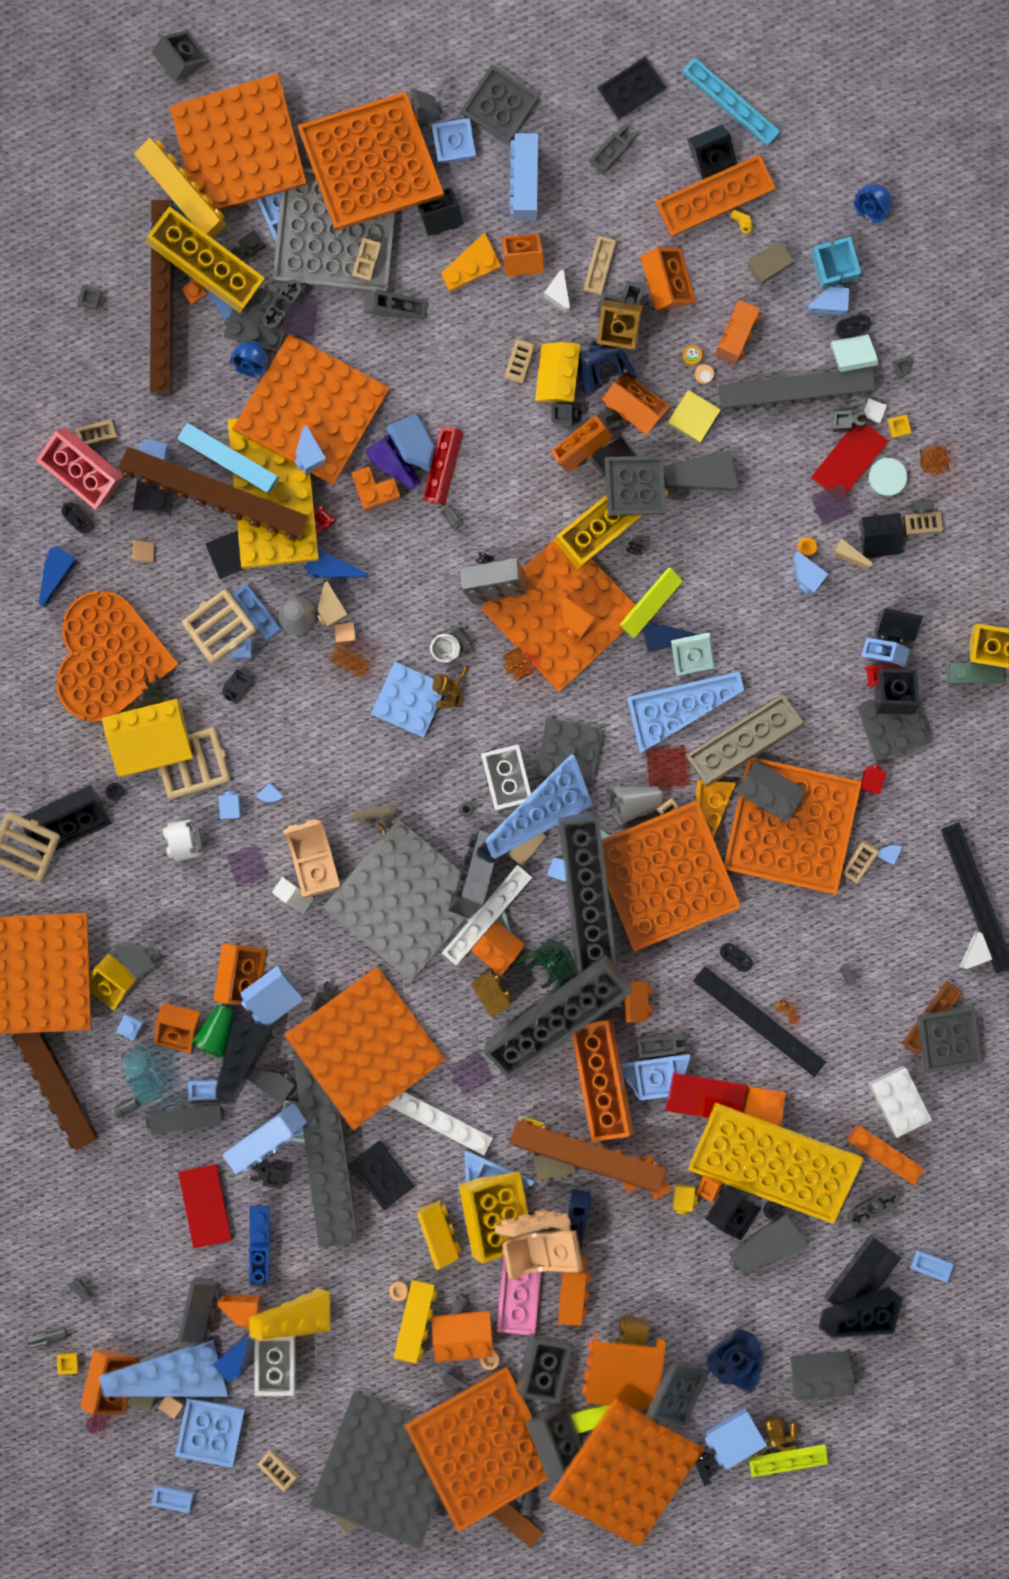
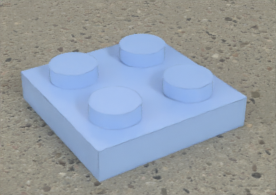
M470 118L432 124L438 164L476 158Z

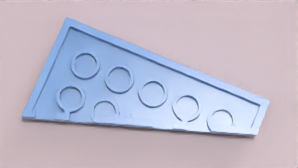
M740 672L627 697L639 753H642L744 691Z
M571 754L485 840L491 857L495 859L558 825L559 817L574 816L593 806L574 755Z
M212 1339L99 1376L104 1396L228 1397L223 1376L213 1366L218 1357Z

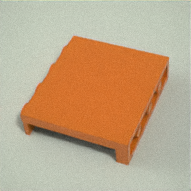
M594 1332L593 1340H589L588 1352H591V1355L587 1354L586 1366L589 1369H585L584 1381H587V1383H583L582 1395H586L585 1403L610 1406L614 1398L634 1409L649 1410V1405L657 1393L661 1380L665 1357V1340L657 1339L656 1348L597 1341V1332Z

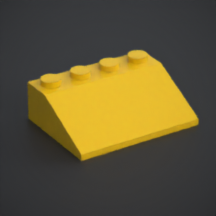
M177 699L102 718L105 736L118 778L193 759L182 705Z
M519 1171L478 1178L459 1185L472 1257L482 1264L505 1256L503 1244L513 1238V1236L496 1234L495 1225L502 1224V1220H517L518 1216L528 1214Z

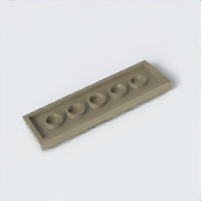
M784 694L686 754V758L706 787H708L805 725Z
M393 805L351 812L352 819L363 825L376 823L375 819L383 822L395 820L394 816H398L397 808Z

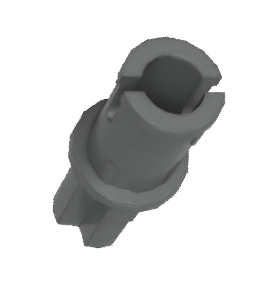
M65 1327L50 1332L46 1330L43 1334L29 1337L27 1343L30 1349L43 1345L51 1346V1343L67 1340V1332Z

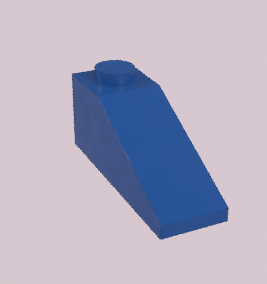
M58 546L51 548L46 554L47 559L44 564L39 604L45 608L78 562V560Z
M319 549V561L307 562L305 570L308 571L307 575L314 579H318V577L322 579L367 578L366 572Z
M250 1332L228 1349L213 1364L228 1382L233 1378L238 1380L246 1372L244 1368L250 1361L255 1340L250 1337Z

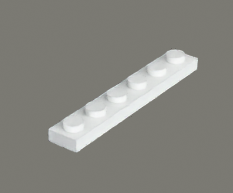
M517 865L444 949L442 954L457 965L532 877Z
M405 1091L387 1104L482 1155L485 1154L493 1137Z

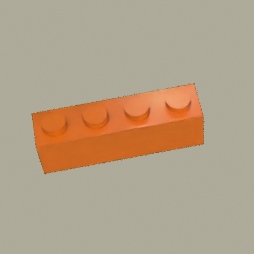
M858 1124L855 1125L846 1139L849 1143L914 1186L925 1170Z

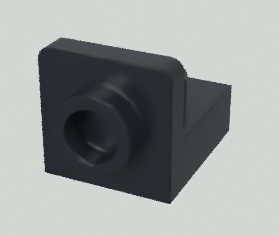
M551 403V423L574 424L581 421V403Z
M237 669L224 684L222 694L228 701H233L237 704L253 680Z
M708 1452L702 1453L695 1462L704 1486L711 1484L710 1477H712L710 1467L707 1464L715 1461L713 1454H708Z

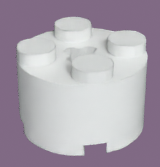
M193 819L170 823L167 827L163 828L164 837L168 840L167 854L169 858L181 861L201 856V853H198V850L202 849L198 828H194L192 825L195 823Z

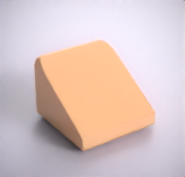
M133 541L132 560L154 562L155 543Z
M354 622L334 625L337 644L356 641Z
M165 1397L158 1408L174 1419L185 1402L179 1397Z

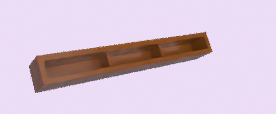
M522 1119L520 1122L516 1120L509 1141L511 1146L659 1194L666 1172L662 1164L653 1161L649 1164L644 1162V1158L633 1155V1158L625 1156V1152L617 1149L614 1152L606 1150L607 1146L596 1143L595 1146L588 1144V1140L577 1137V1140L569 1138L570 1134L559 1131L557 1134L551 1132V1128L540 1125V1127L532 1126L533 1122Z

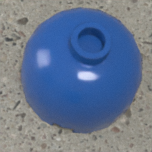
M868 184L854 196L856 198L854 201L856 211L864 219L866 214L873 220L871 223H881L891 212L893 206L892 196L880 184Z
M252 341L239 344L232 352L229 362L231 366L232 363L236 366L235 371L256 378L254 374L263 377L266 373L269 357L259 343Z

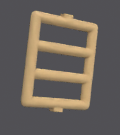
M227 589L222 590L208 602H202L199 605L200 608L182 621L183 627L210 664L216 663L230 651H236L239 648V644L256 632V627ZM223 599L228 602L229 605L196 630L193 628L191 623ZM232 611L236 613L237 618L203 642L200 635ZM240 624H244L247 628L244 632L216 653H211L209 650L211 646Z
M214 727L188 734L189 741L192 742L203 782L192 785L186 762H179L178 766L185 787L174 790L167 766L157 769L159 777L163 779L169 799L178 798L230 781V775L225 762V750L221 748L217 731ZM208 736L211 738L221 772V777L210 779L199 739Z
M7 812L0 827V850L3 849L40 866L37 873L0 856V864L10 868L11 872L17 875L21 873L31 879L42 882L60 836L39 826V822L32 819L28 821L18 815ZM11 821L51 839L49 845H45L9 828ZM6 835L44 852V858L41 859L4 842Z

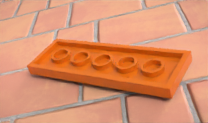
M759 154L659 199L655 204L672 238L775 191L776 188Z

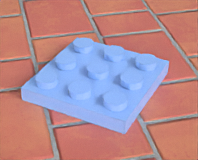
M394 662L371 715L424 738L437 710L436 702L441 700L443 695L437 694L432 689L434 679Z
M188 1397L175 1456L232 1468L245 1408Z

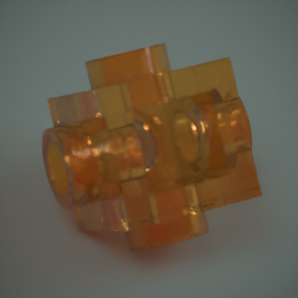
M935 445L919 450L921 457L920 466L923 472L939 475L943 473L942 470L949 469V455L947 454L946 446Z
M520 647L503 655L506 662L503 664V667L507 674H512L516 682L533 673L529 665L532 661L528 653H523Z

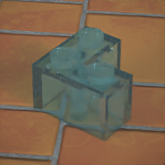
M143 1046L121 1054L126 1082L141 1106L163 1097L161 1090L164 1088L163 1082L160 1077H156L155 1069L151 1066V1063H153L151 1053L146 1052Z

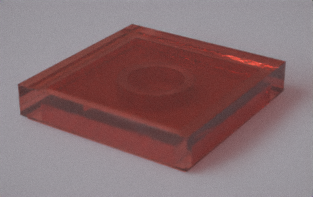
M685 747L646 750L649 787L688 786Z

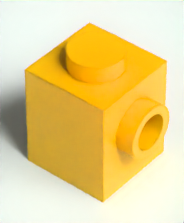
M674 1184L672 1208L676 1210V1213L688 1214V1211L693 1212V1207H697V1195H694V1186Z

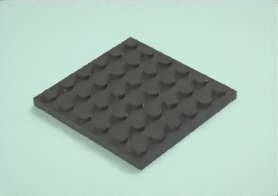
M354 1391L310 1506L420 1549L440 1496L404 1424L418 1416Z

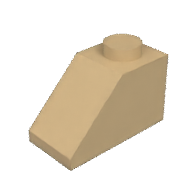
M328 581L325 582L317 609L320 614L317 617L322 625L326 624L330 628L348 617Z

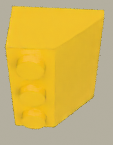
M566 342L542 344L535 401L573 404L580 344Z
M982 624L973 625L969 643L970 662L1009 668V629Z
M438 1201L418 1208L417 1216L436 1270L458 1260V1253H461L458 1241L454 1242L452 1235L455 1234L452 1223L448 1224L446 1216H449L446 1205H442Z

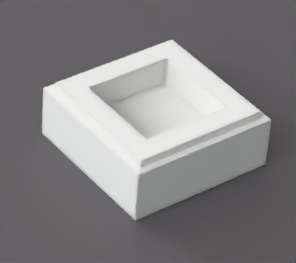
M869 398L863 411L867 415L865 419L880 424L887 405Z

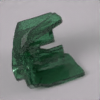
M550 939L534 951L527 952L515 959L509 968L528 958H535L527 965L526 971L529 972L535 966H542L549 973L548 981L541 986L543 989L548 988L553 982L558 980L551 990V994H553L563 986L564 981L573 971L575 963L567 946Z

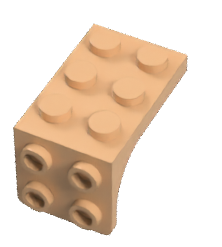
M312 819L303 825L287 827L283 832L292 854L302 897L307 898L339 889L340 882L327 832L321 820Z
M545 1209L535 1211V1215L524 1214L518 1216L517 1220L505 1219L501 1221L502 1224L495 1225L496 1234L513 1237L544 1228L546 1231H570V1219L567 1214L546 1211Z
M533 1231L513 1237L503 1244V1252L510 1280H516L523 1275L538 1271L579 1272L583 1269L576 1231Z

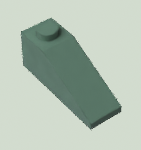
M950 663L946 665V685L1005 683L1003 667L979 663Z

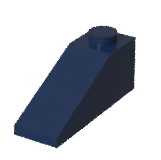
M657 623L647 624L646 628L642 630L647 653L672 648L671 640L699 635L666 625H657Z
M572 1189L567 1215L570 1219V1231H576L579 1252L581 1253L590 1209L591 1192Z

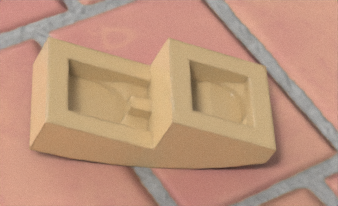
M362 238L352 276L371 281L382 243Z

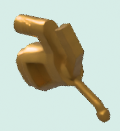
M467 666L463 667V672L457 680H453L445 674H437L435 676L432 689L439 695H447L446 701L438 700L436 702L437 708H453V706L461 708L463 694L459 682L465 676L468 670Z
M780 1416L770 1417L763 1421V1429L769 1439V1444L760 1452L754 1453V1457L763 1455L771 1446L783 1452L797 1449L796 1444L782 1445L797 1439L796 1421H790V1434L787 1435L784 1433V1422L781 1421Z

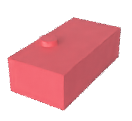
M66 427L55 431L36 459L38 463L95 510L107 503L124 478L117 469Z

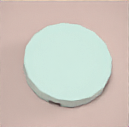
M883 458L871 467L868 482L876 494L893 496L904 488L907 482V472L898 460Z

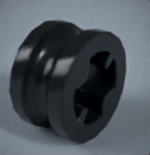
M628 541L629 548H626V552L642 556L641 550L645 546Z
M478 552L479 558L475 561L479 564L491 563L494 557Z
M111 783L106 788V795L109 799L119 800L124 795V788L121 784ZM117 786V790H120V793L113 797L110 789H114Z
M769 1201L763 1206V1213L768 1219L775 1220L780 1216L781 1208L777 1203ZM771 1205L777 1209V1213L774 1212L775 1215L772 1216L767 1212V1208L770 1209L769 1206Z

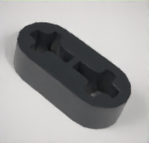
M858 315L840 320L834 328L835 334L839 338L863 334L869 330L871 320L867 315ZM861 319L862 322L867 323L864 329L861 326L855 327L854 325L858 324ZM842 324L844 327L851 326L845 334L843 331H839Z
M69 502L63 505L61 510L63 517L78 532L88 534L92 531V520L76 504ZM68 507L71 509L75 508L73 510L74 513L77 515L75 518L70 514L68 516L66 515L68 513ZM79 519H81L83 522L88 521L87 529H80L81 524L78 522Z
M725 943L720 947V956L737 970L747 972L752 968V959L735 945ZM725 947H732L731 952L736 956L734 958L730 955L725 957L723 949ZM738 957L742 960L747 958L748 967L743 966L740 968V962L736 959Z

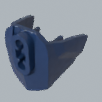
M597 340L587 344L588 350L579 354V372L586 398L594 391L593 378L596 385L603 384L599 374L603 363L611 362L616 373H619L620 377L624 375L618 353L630 376L637 378L632 364L620 347L597 344Z
M735 1329L705 1355L708 1370L722 1384L735 1385L738 1389L751 1394L760 1382L762 1350L756 1336L749 1331ZM733 1354H738L736 1358H732ZM724 1366L725 1370L719 1372L718 1367Z

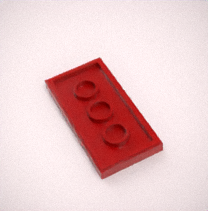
M867 424L866 428L862 429L853 426V431L846 432L811 476V479L838 501H841L887 444L888 440Z
M673 1072L665 1110L667 1112L709 1118L715 1103L742 1112L748 1085Z
M217 1164L179 1171L178 1175L193 1249L232 1241Z

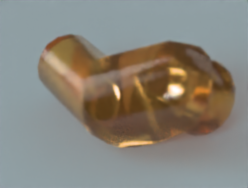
M780 1000L775 1003V1009L778 1012L782 1011L787 1014L789 1025L799 1023L796 1008L793 1004L786 1000Z

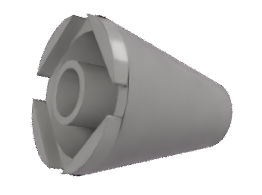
M296 596L287 599L281 605L278 617L284 630L294 635H300L314 627L317 620V612L311 601L304 597Z
M614 786L609 789L610 808H614L615 813L612 815L618 825L625 824L661 806L662 801H664V793L658 787Z

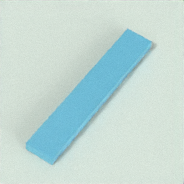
M694 57L682 71L683 75L765 146L769 147L781 133L779 129L697 58Z
M189 423L185 425L178 437L179 441L268 494L271 493L279 480V477Z

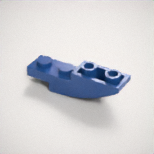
M250 1205L249 1285H269L270 1206Z

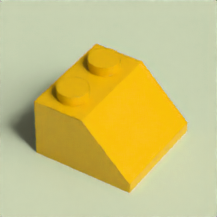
M107 954L95 967L90 976V991L92 995L115 1011L132 989L137 979L133 978L127 967L110 954Z

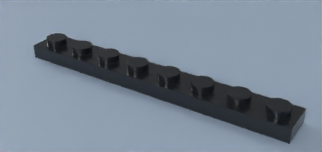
M960 823L940 829L978 930L983 934L992 957L990 961L994 972L998 974L1009 970V950Z
M706 966L693 979V982L813 1077L825 1065L826 1062Z

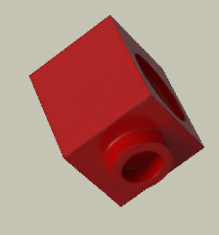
M871 764V767H865L860 790L879 795L887 772L882 771V767Z

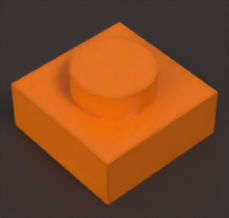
M196 280L181 288V291L192 306L208 296L201 284Z
M703 1176L696 1193L711 1202H715L722 1184Z

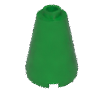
M222 1003L221 1006L217 1005L190 1045L194 1048L200 1047L201 1051L207 1054L224 1058L234 1021L235 1012L232 1011L233 1007Z

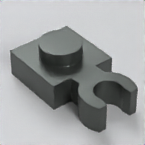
M253 229L239 240L241 246L234 247L230 252L232 254L239 252L241 254L239 259L243 261L247 253L250 257H253L266 245Z
M852 410L833 411V432L853 431V426L861 429L866 428L865 422H859L860 419L867 418L866 413L859 412L854 415Z
M155 675V681L152 683L145 676L144 682L148 688L142 689L144 707L164 702L162 687H157L160 683L158 675Z
M326 981L323 985L324 993L317 992L310 1010L316 1012L333 999L331 996L337 992L338 985H335L334 990H329L327 988L329 981Z
M259 1166L252 1167V1170H256L259 1175L258 1177L251 1176V1181L263 1180L262 1186L282 1189L286 1169L266 1166V1170L263 1171Z

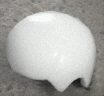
M440 634L432 640L430 652L438 662L448 663L458 657L460 644L453 635Z

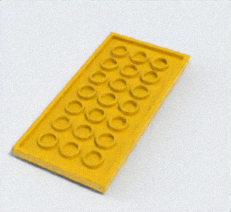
M238 418L228 419L230 448L279 477L270 494L233 473L234 487L306 514L310 520L301 542L297 540L295 542L289 541L284 535L279 533L277 535L271 534L266 531V528L261 526L255 528L243 519L237 521L242 569L319 561L311 474L305 475L303 470L299 471L295 464L234 432L232 428Z
M715 1103L689 1163L688 1170L834 1224L863 1162V1157Z

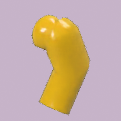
M733 209L730 218L739 222L741 231L744 234L751 233L753 224L750 216Z

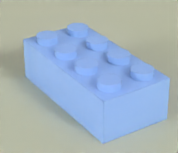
M515 133V140H511V158L514 159H511L510 177L514 178H510V196L514 197H510V215H514V221H536L538 134Z
M292 1104L240 1140L222 1156L235 1174L241 1170L245 1173L257 1162H261L270 1153H274L282 1145L294 1139L303 1131L302 1127L307 1121L295 1104Z

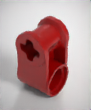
M323 505L314 512L317 537L336 521L335 517H331L326 512Z
M898 665L864 667V670L867 671L868 683H866V687L876 686L878 669H901V667Z

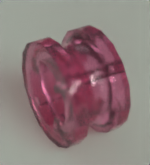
M92 1415L87 1420L86 1428L90 1433L97 1434L104 1428L105 1420L101 1415ZM93 1419H95V1422L96 1420L100 1422L98 1429L91 1426Z

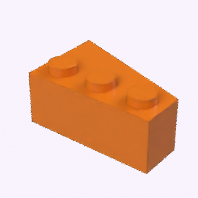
M738 300L714 356L734 365L737 360H742L746 351L742 348L745 343L749 344L753 333L750 330L753 325L757 326L761 316L758 315L760 308Z
M580 1255L583 1268L581 1271L562 1272L558 1324L581 1326L582 1318L586 1319L587 1307H583L584 1301H588V1289H585V1285L590 1282V1272H587L586 1255Z

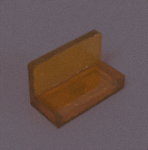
M337 642L335 649L328 661L360 679L363 678L371 664L366 658Z

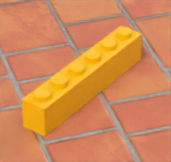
M149 137L134 155L188 219L214 239L227 225L223 220L225 216L220 210L212 207L213 202L208 196H203L200 193V186L196 182L189 180L188 177L190 175L184 168L178 167L176 164L178 162L172 154H167L165 151L166 146L160 140L155 141Z

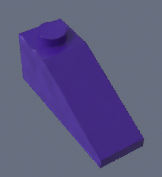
M389 434L365 450L369 460L376 467L410 488H415L421 482L411 465L403 462Z

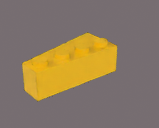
M412 1280L393 1359L415 1365L417 1360L421 1361L424 1349L420 1348L422 1340L426 1341L428 1329H425L426 1321H431L433 1312L429 1308L431 1301L435 1302L437 1290H434L435 1285Z
M318 1288L307 1295L303 1294L293 1301L282 1303L281 1306L268 1309L250 1317V1337L259 1341L330 1331V1292Z

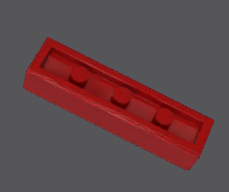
M441 427L423 501L445 506L464 434L462 431L456 428Z

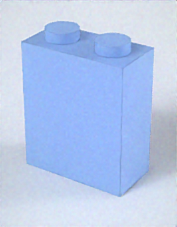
M278 965L240 993L243 999L241 1003L247 1011L251 1010L255 1021L258 1024L261 1022L265 1026H269L303 1001L299 990Z
M746 1408L705 1431L707 1435L704 1438L710 1449L714 1447L717 1453L714 1455L720 1466L724 1465L726 1470L767 1446Z

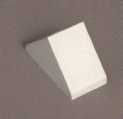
M561 270L544 292V298L567 313L570 312L564 270Z
M284 877L281 878L272 891L285 904L302 914L306 912L314 900L312 896L303 898L301 889Z
M974 933L960 964L961 968L968 969L992 960L982 933Z

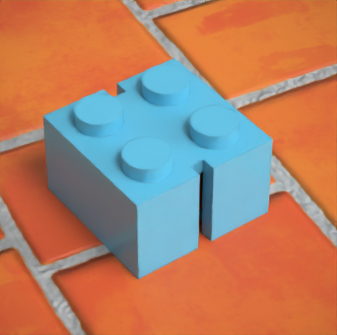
M851 237L836 240L832 246L829 242L813 247L811 256L821 289L838 285L839 281L842 284L857 280L861 275Z

